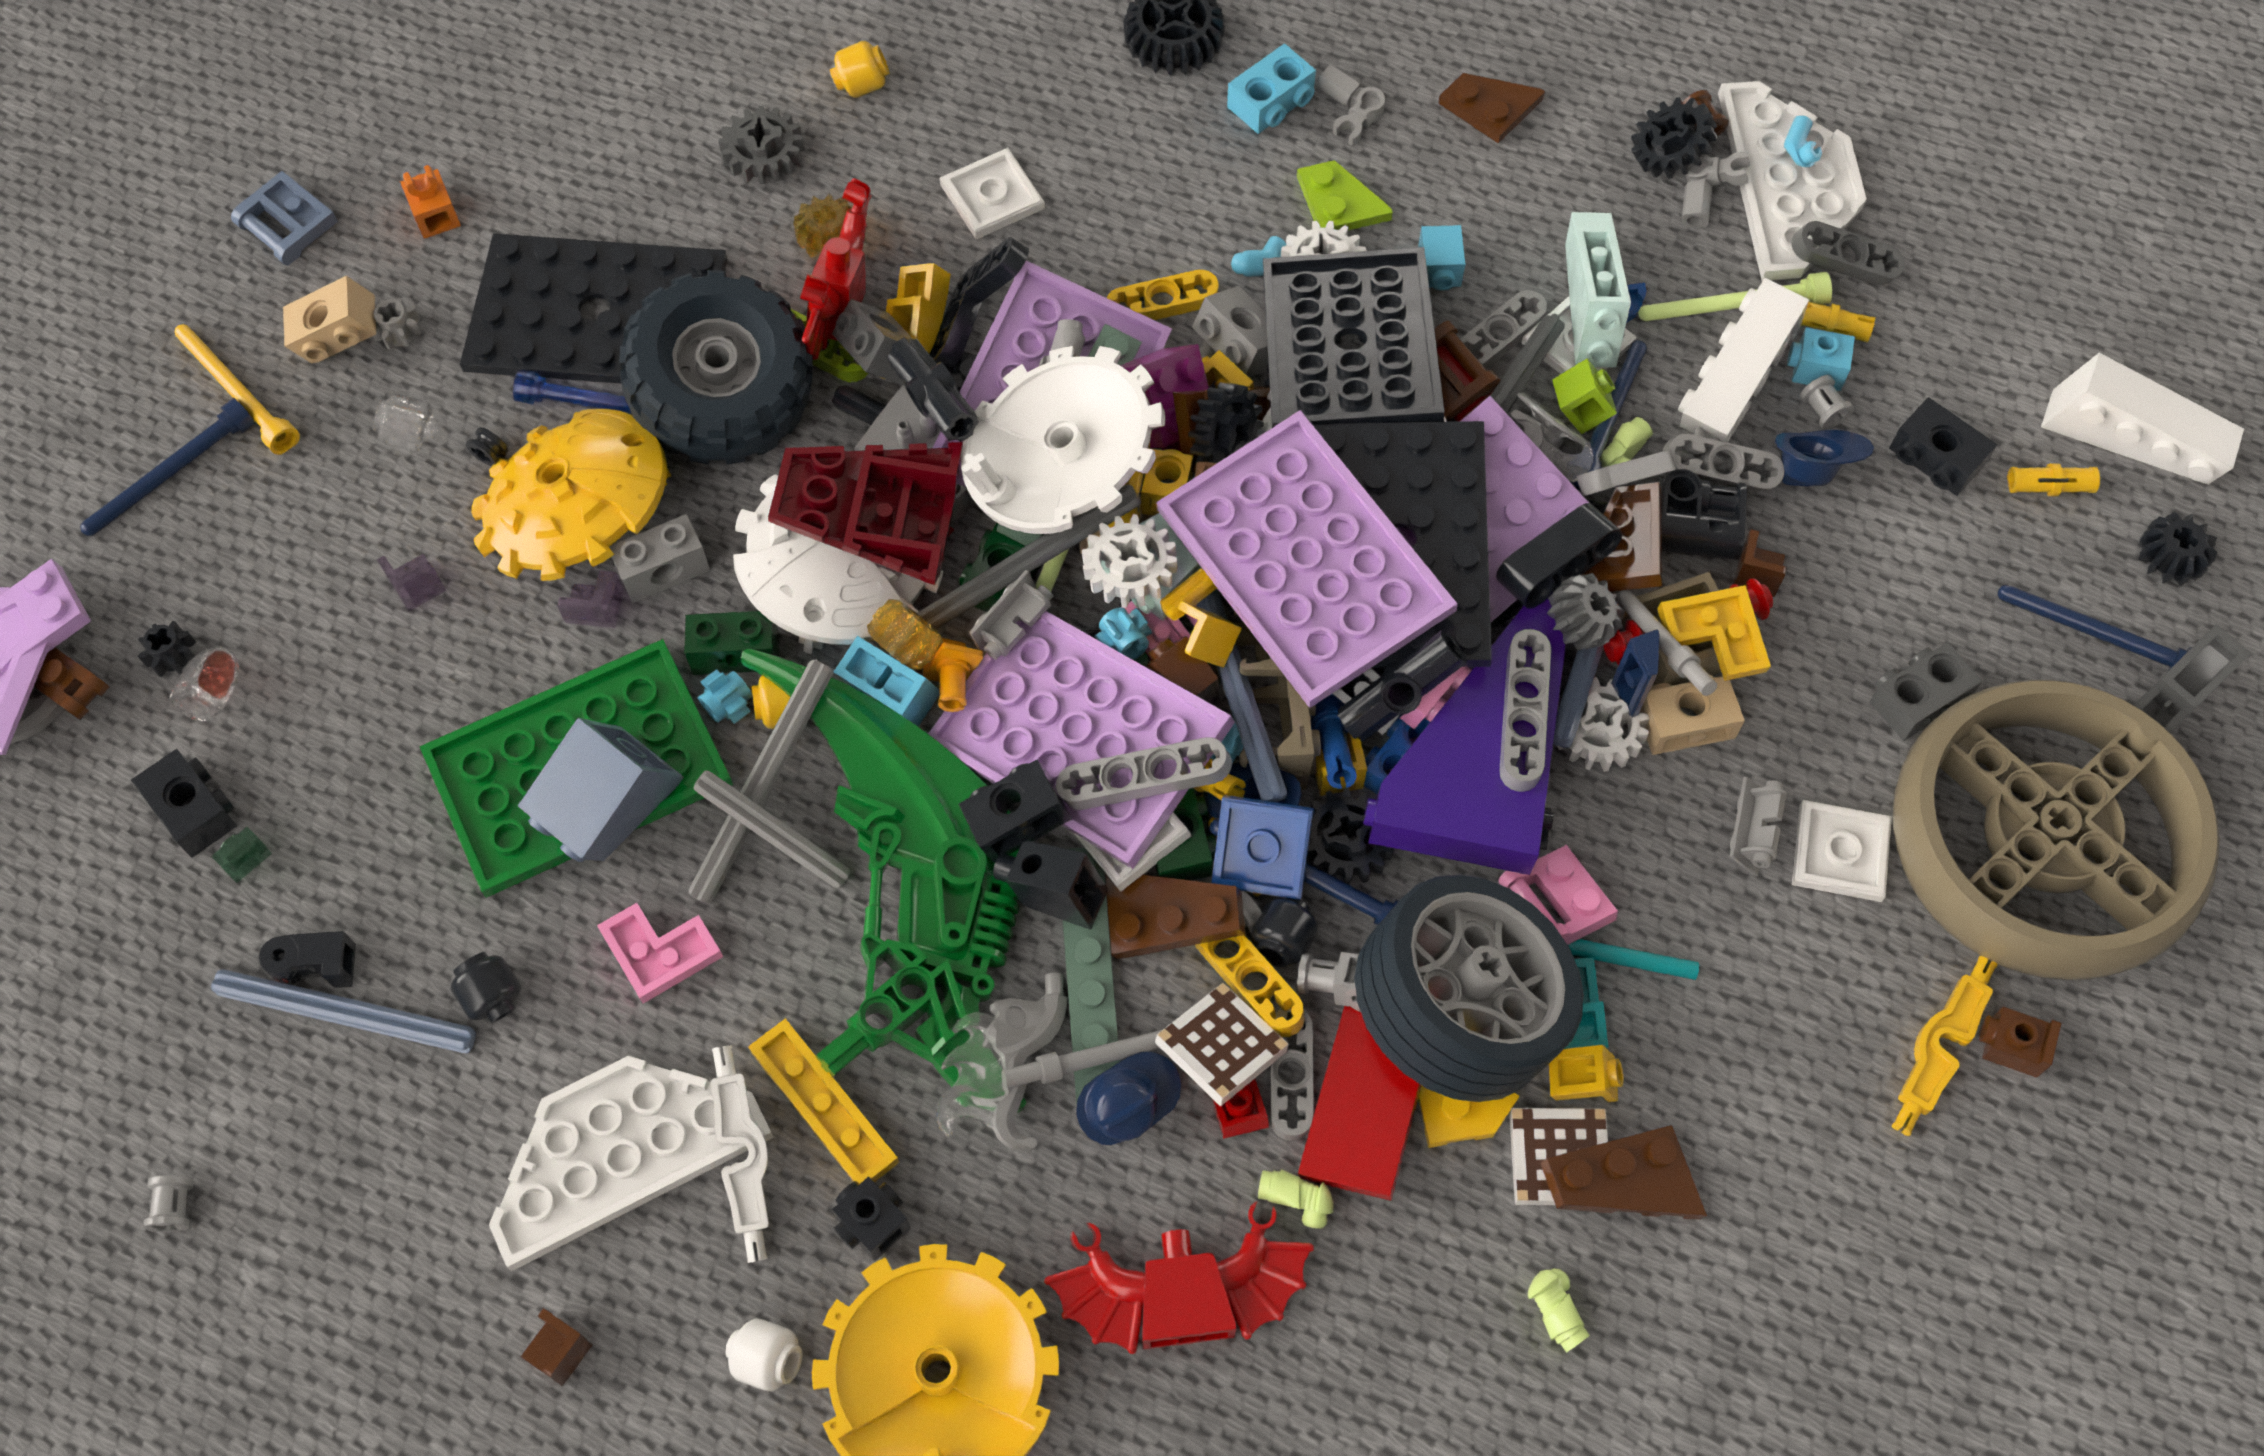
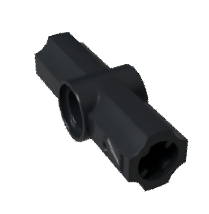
M903 337L893 343L892 350L887 355V359L899 379L903 381L910 398L923 416L929 415L948 441L958 440L962 442L971 437L979 420L973 408L969 406L966 399L960 394L955 380L942 362L936 364L917 338L907 339Z
M1441 630L1402 661L1389 663L1384 668L1380 678L1338 709V717L1354 739L1357 738L1363 742L1399 714H1408L1414 711L1420 705L1421 698L1466 664V656L1452 636ZM1397 682H1404L1412 687L1406 691H1399L1394 689L1392 685Z

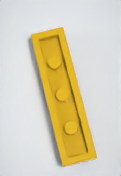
M786 1018L748 1046L755 1059L853 1182L857 1181L861 1184L868 1176L873 1182H876L899 1163L898 1157L832 1075L821 1067L820 1061Z

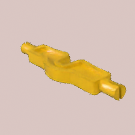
M1979 956L1971 975L1965 974L1958 980L1944 1009L1926 1022L1916 1038L1914 1048L1916 1063L1898 1096L1899 1101L1904 1104L1895 1122L1892 1124V1128L1897 1131L1903 1127L1901 1133L1906 1136L1912 1134V1130L1921 1113L1927 1115L1934 1109L1943 1089L1959 1068V1061L1941 1047L1939 1039L1946 1038L1952 1042L1959 1043L1961 1046H1966L1975 1037L1983 1011L1993 993V989L1987 986L1998 966L1994 961H1990L1987 964L1988 958Z

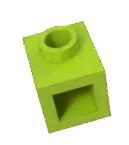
M1588 358L1552 379L1560 410L1581 435L1617 414L1611 392L1615 390L1611 377L1603 368L1598 371Z

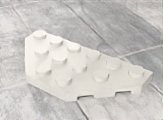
M1760 81L1724 83L1720 86L1718 96L1722 113L1729 120L1726 130L1732 154L1736 152L1748 153L1750 167H1741L1737 170H1746L1749 179L1747 184L1740 185V190L1761 280L1763 281L1764 278L1769 280L1801 278L1813 264L1799 259L1794 253L1791 242L1795 232L1811 221H1820L1845 229L1863 209L1867 200L1851 137L1838 129L1833 133L1816 122L1817 116L1791 101L1787 105L1771 95L1772 89ZM1799 115L1807 116L1813 123L1806 140L1808 142H1816L1814 149L1820 146L1822 149L1820 160L1815 162L1813 166L1806 168L1798 166L1784 148V141L1793 120Z
M626 1056L541 1099L534 1116L536 1121L527 1143L522 1144L508 1178L510 1181L500 1207H496L489 1227L506 1267L512 1272L747 1152L748 1148L744 1144L734 1146H720L717 1144L715 1138L714 1103L708 1079L675 1069L667 1070L647 1064L645 1060ZM747 1091L751 1119L762 1131L765 1141H768L774 1137L752 1092Z

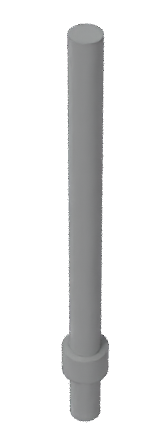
M1630 590L1610 592L1611 594H1617L1615 601L1645 633L1658 629L1660 634L1659 648L1668 657V665L1680 677H1687L1704 696H1708L1716 690L1717 682L1701 667V660L1695 652L1687 645L1682 646Z
M1162 1030L1060 1056L1056 1052L1037 1056L1036 1062L1002 1070L1003 1084L1006 1089L1041 1080L1042 1084L1062 1080L1063 1074L1125 1059L1139 1052L1160 1050L1161 1048L1155 1041L1157 1034Z

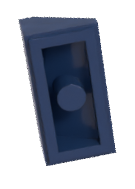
M1658 629L1630 639L1611 682L1619 698L1627 704L1629 708L1628 714L1632 718L1638 716L1658 674L1660 637Z

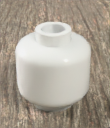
M753 1319L745 1323L740 1330L732 1333L726 1345L729 1370L734 1379L765 1391H775L784 1384L790 1383L796 1377L802 1363V1349L798 1345L795 1333L791 1329L762 1319Z

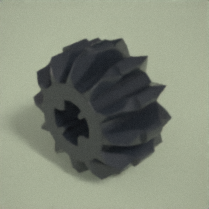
M2174 511L2165 518L2159 516L2153 520L2148 526V530L2142 534L2138 544L2142 548L2139 552L2138 560L2151 562L2148 566L2147 574L2157 570L2162 573V584L2170 581L2174 576L2176 582L2181 586L2190 579L2196 581L2207 572L2208 567L2215 561L2218 553L2213 548L2216 545L2217 537L2205 534L2208 523L2197 525L2193 521V514L2186 516L2182 520Z

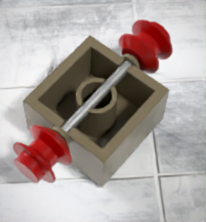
M1707 572L1636 596V598L1661 623L1657 610L1661 602L1719 591L1710 573ZM1751 578L1747 581L1746 588L1753 611L1757 618L1765 620L1769 617L1770 609L1773 606V598L1765 584H1760L1758 580ZM1733 584L1729 588L1739 587V585ZM1626 612L1621 622L1625 631L1620 632L1617 630L1615 636L1603 645L1608 659L1611 662L1616 661L1618 665L1630 639L1645 634ZM1712 640L1687 645L1700 658L1701 667L1709 675L1721 673ZM1659 648L1658 674L1653 685L1669 683L1673 686L1688 683L1687 677H1680L1668 665V657Z

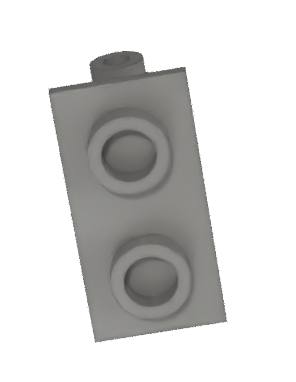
M1025 570L1016 581L1006 587L1003 595L990 610L977 619L974 627L969 632L978 650L983 651V656L987 653L995 660L1001 655L1006 657L1009 651L1026 634L1024 629L1016 623L1021 620L1032 627L1043 613L1051 607L1050 600L1053 598V594L1043 585H1040L1037 589L1030 573Z
M1744 777L1741 794L1737 801L1738 811L1734 834L1730 840L1729 857L1752 875L1758 876L1759 868H1769L1771 862L1777 858L1780 828L1777 825L1767 826V823L1782 821L1787 792L1783 790L1784 785L1781 782L1767 781L1765 787H1759L1751 779Z

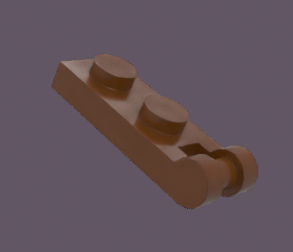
M56 647L47 653L34 684L36 689L80 721L89 712L86 707L97 695L102 697L110 688L104 681Z

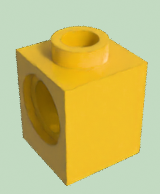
M1152 449L1155 451L1156 459L1149 472L1145 473L1141 490L1142 514L1153 516L1158 514L1156 502L1193 479V455L1183 454L1174 449H1166L1164 451ZM1164 479L1175 480L1173 483H1163L1161 481Z

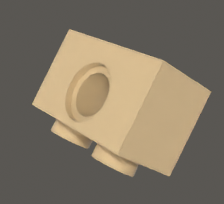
M344 276L284 306V346L308 362L317 363L376 335V320L374 318L375 295L348 276Z
M1723 676L1714 677L1713 679L1717 682V688L1708 696L1702 695L1690 681L1673 686L1669 683H1660L1652 686L1639 712L1649 715V721L1645 729L1649 731L1647 741L1652 755L1735 739L1745 720L1731 681H1724ZM1680 708H1689L1697 716L1687 715Z

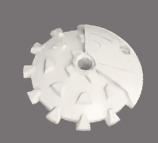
M1073 346L1049 351V363L1029 372L1021 364L1002 378L1008 387L998 396L993 404L981 401L974 411L979 423L975 427L973 435L963 441L961 470L971 497L992 520L1002 526L1024 533L1050 534L1063 532L1072 528V517L1085 513L1097 506L1101 512L1106 513L1122 502V495L1119 493V490L1128 482L1135 471L1141 473L1149 472L1156 459L1155 451L1147 449L1153 429L1165 426V412L1161 402L1150 405L1146 397L1145 391L1154 384L1148 371L1141 364L1131 373L1119 366L1117 363L1121 357L1120 351L1099 346L1095 357H1073Z
M777 474L762 483L760 492L766 497L755 512L741 509L736 521L735 531L747 534L746 553L733 555L737 579L751 603L770 621L782 629L799 636L798 643L804 644L803 651L808 654H812L814 648L821 650L824 643L851 645L857 636L867 642H872L901 631L915 620V615L919 610L912 606V604L917 600L923 589L937 593L941 584L942 570L934 586L768 522V514L778 479Z

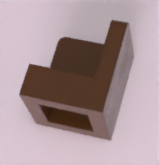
M1750 529L1738 560L1733 584L1744 586L1749 579L1754 578L1760 584H1765L1769 588L1772 597H1775L1786 575L1787 567L1783 566L1785 555L1756 548L1759 531Z
M543 1308L537 1317L545 1324L521 1355V1358L563 1387L590 1350L592 1344L582 1334Z

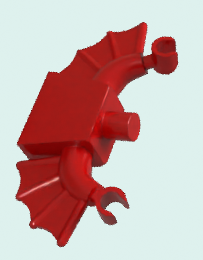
M852 178L851 182L847 184L842 196L843 199L854 205L845 214L839 238H831L824 244L812 274H807L800 296V299L808 301L806 328L802 336V342L806 344V351L810 355L812 354L813 360H817L820 351L827 348L828 339L838 341L832 335L837 318L844 312L850 299L862 303L866 293L865 253L862 249L867 228L866 217L868 204L871 199V189L866 183L856 178Z
M1256 1201L1248 1210V1219L1252 1224L1251 1231L1245 1234L1241 1248L1236 1254L1219 1262H1216L1213 1253L1193 1255L1190 1231L1185 1229L1171 1230L1161 1234L1164 1258L1146 1261L1145 1272L1119 1267L1108 1251H1102L1100 1248L1101 1233L1099 1228L1092 1223H1086L1093 1233V1242L1087 1247L1082 1246L1073 1231L1070 1234V1241L1075 1249L1088 1254L1090 1258L1088 1264L1047 1276L1044 1279V1283L1049 1285L1058 1294L1063 1308L1061 1317L1064 1320L1071 1319L1081 1324L1091 1336L1094 1344H1117L1132 1355L1137 1352L1142 1309L1143 1350L1235 1338L1236 1322L1243 1338L1249 1340L1261 1325L1267 1322L1283 1320V1312L1289 1298L1298 1290L1306 1288L1307 1284L1304 1281L1303 1268L1308 1255L1314 1250V1246L1311 1243L1267 1241L1264 1237L1265 1231L1275 1223L1277 1212L1273 1206L1270 1221L1267 1224L1257 1223L1253 1216L1258 1202Z

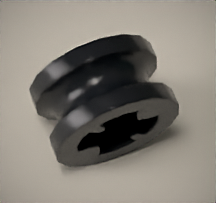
M483 427L476 430V439H469L466 442V447L470 453L490 467L499 461V456H506L509 451L507 445L497 435Z

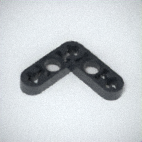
M1009 237L962 275L954 289L936 341L930 352V356L936 364L942 362L949 372L956 366L964 352L982 301L1018 274L1028 257V247Z

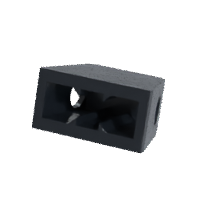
M1026 841L1022 843L1016 857L1002 853L998 856L994 865V878L1007 882L1023 905L1090 930L1108 892V888L1087 855L1078 851Z

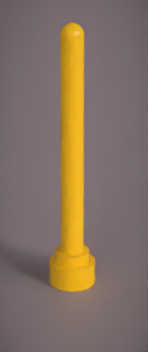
M180 324L175 328V336L261 427V440L274 454L282 455L298 444L300 439L298 430L288 420L273 417L189 326Z

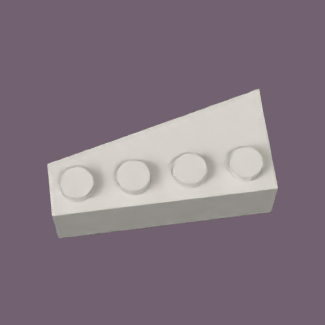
M1764 278L1757 291L1750 288L1739 307V310L1744 313L1737 324L1729 322L1719 340V344L1723 345L1718 356L1710 355L1705 361L1698 377L1703 379L1696 391L1689 389L1678 408V411L1683 413L1680 427L1694 433L1696 428L1701 427L1705 438H1718L1720 441L1728 443L1748 412L1752 403L1750 401L1751 397H1757L1764 387L1772 370L1771 364L1778 365L1790 340L1793 341L1799 332L1809 299L1767 278Z
M2098 353L2053 389L2041 428L2208 485L2233 469L2244 428L2101 353Z

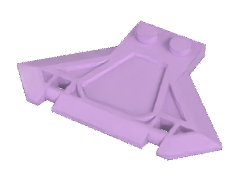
M50 559L38 569L29 573L28 576L11 588L0 587V755H6L47 653L91 622L63 568L53 559Z

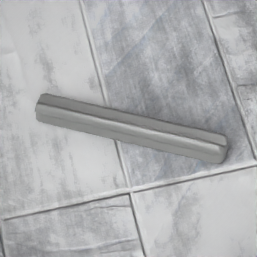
M704 771L694 784L693 788L697 793L834 888L841 887L850 874L848 867L712 772Z

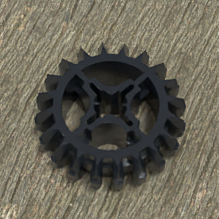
M1134 0V2L1129 3L1127 14H1125V19L1123 20L1126 47L1130 48L1132 58L1139 57L1142 67L1152 62V68L1155 73L1162 67H1166L1170 76L1174 68H1180L1184 75H1186L1190 65L1200 71L1203 61L1211 63L1214 53H1219V49L1222 46V38L1225 35L1224 15L1222 9L1218 8L1216 0ZM1195 22L1202 27L1200 30L1195 27ZM1148 24L1154 27L1153 32L1147 29Z

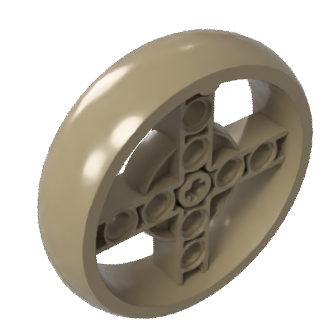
M2024 680L1990 687L1965 697L1934 719L1918 736L1902 765L1895 788L1893 829L1896 847L1902 868L1920 902L1931 916L1964 946L2002 967L2023 974L2060 980H2086L2108 977L2142 965L2168 950L2183 937L2203 909L2214 885L2220 843L2218 820L2210 792L2197 766L2179 742L2145 712L2116 696L2085 685L2055 680ZM2023 726L2045 728L2077 737L2096 746L2101 751L2083 769L2057 762H2043L2027 766L1987 731L1997 728ZM1977 762L1986 765L1990 771L1980 768ZM1940 768L1987 808L1984 818V833L1992 857L1969 880L1949 853L1937 822L1934 790ZM2105 768L2111 770L2116 776L2109 774ZM2134 778L2139 781L2153 800L2167 831L2171 851L2169 886L2123 847L2125 821L2115 797ZM2012 792L2021 795L2025 802L2015 798ZM2076 795L2083 797L2088 804L2080 801ZM2019 850L2029 854V856L2032 858V861L2022 857V855L2019 853ZM2084 853L2092 856L2096 863L2089 861L2084 856ZM1989 878L1999 881L2004 890L1995 887ZM2120 884H2123L2126 887H2128L2133 895H2130L2127 892H2125ZM2025 886L2049 893H2067L2081 889L2127 930L2103 936L2063 934L2029 924L2006 912L2003 908Z

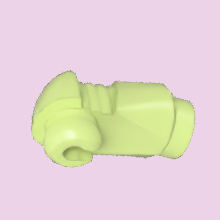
M1635 417L1631 422L1621 424L1612 442L1601 455L1602 468L1629 461L1637 454L1653 435L1650 425L1644 419Z
M1283 1169L1281 1171L1273 1170V1172L1262 1171L1258 1199L1304 1209L1302 1223L1307 1227L1321 1229L1327 1225V1214L1333 1213L1334 1203L1331 1192L1324 1182L1319 1187L1313 1183L1303 1181L1300 1177Z
M1557 1268L1542 1270L1534 1277L1530 1284L1528 1299L1535 1298V1302H1537L1541 1313H1543L1542 1319L1551 1340H1555L1557 1344L1560 1343L1565 1352H1568L1590 1335L1584 1328V1323L1570 1294L1565 1292L1570 1288L1568 1275Z

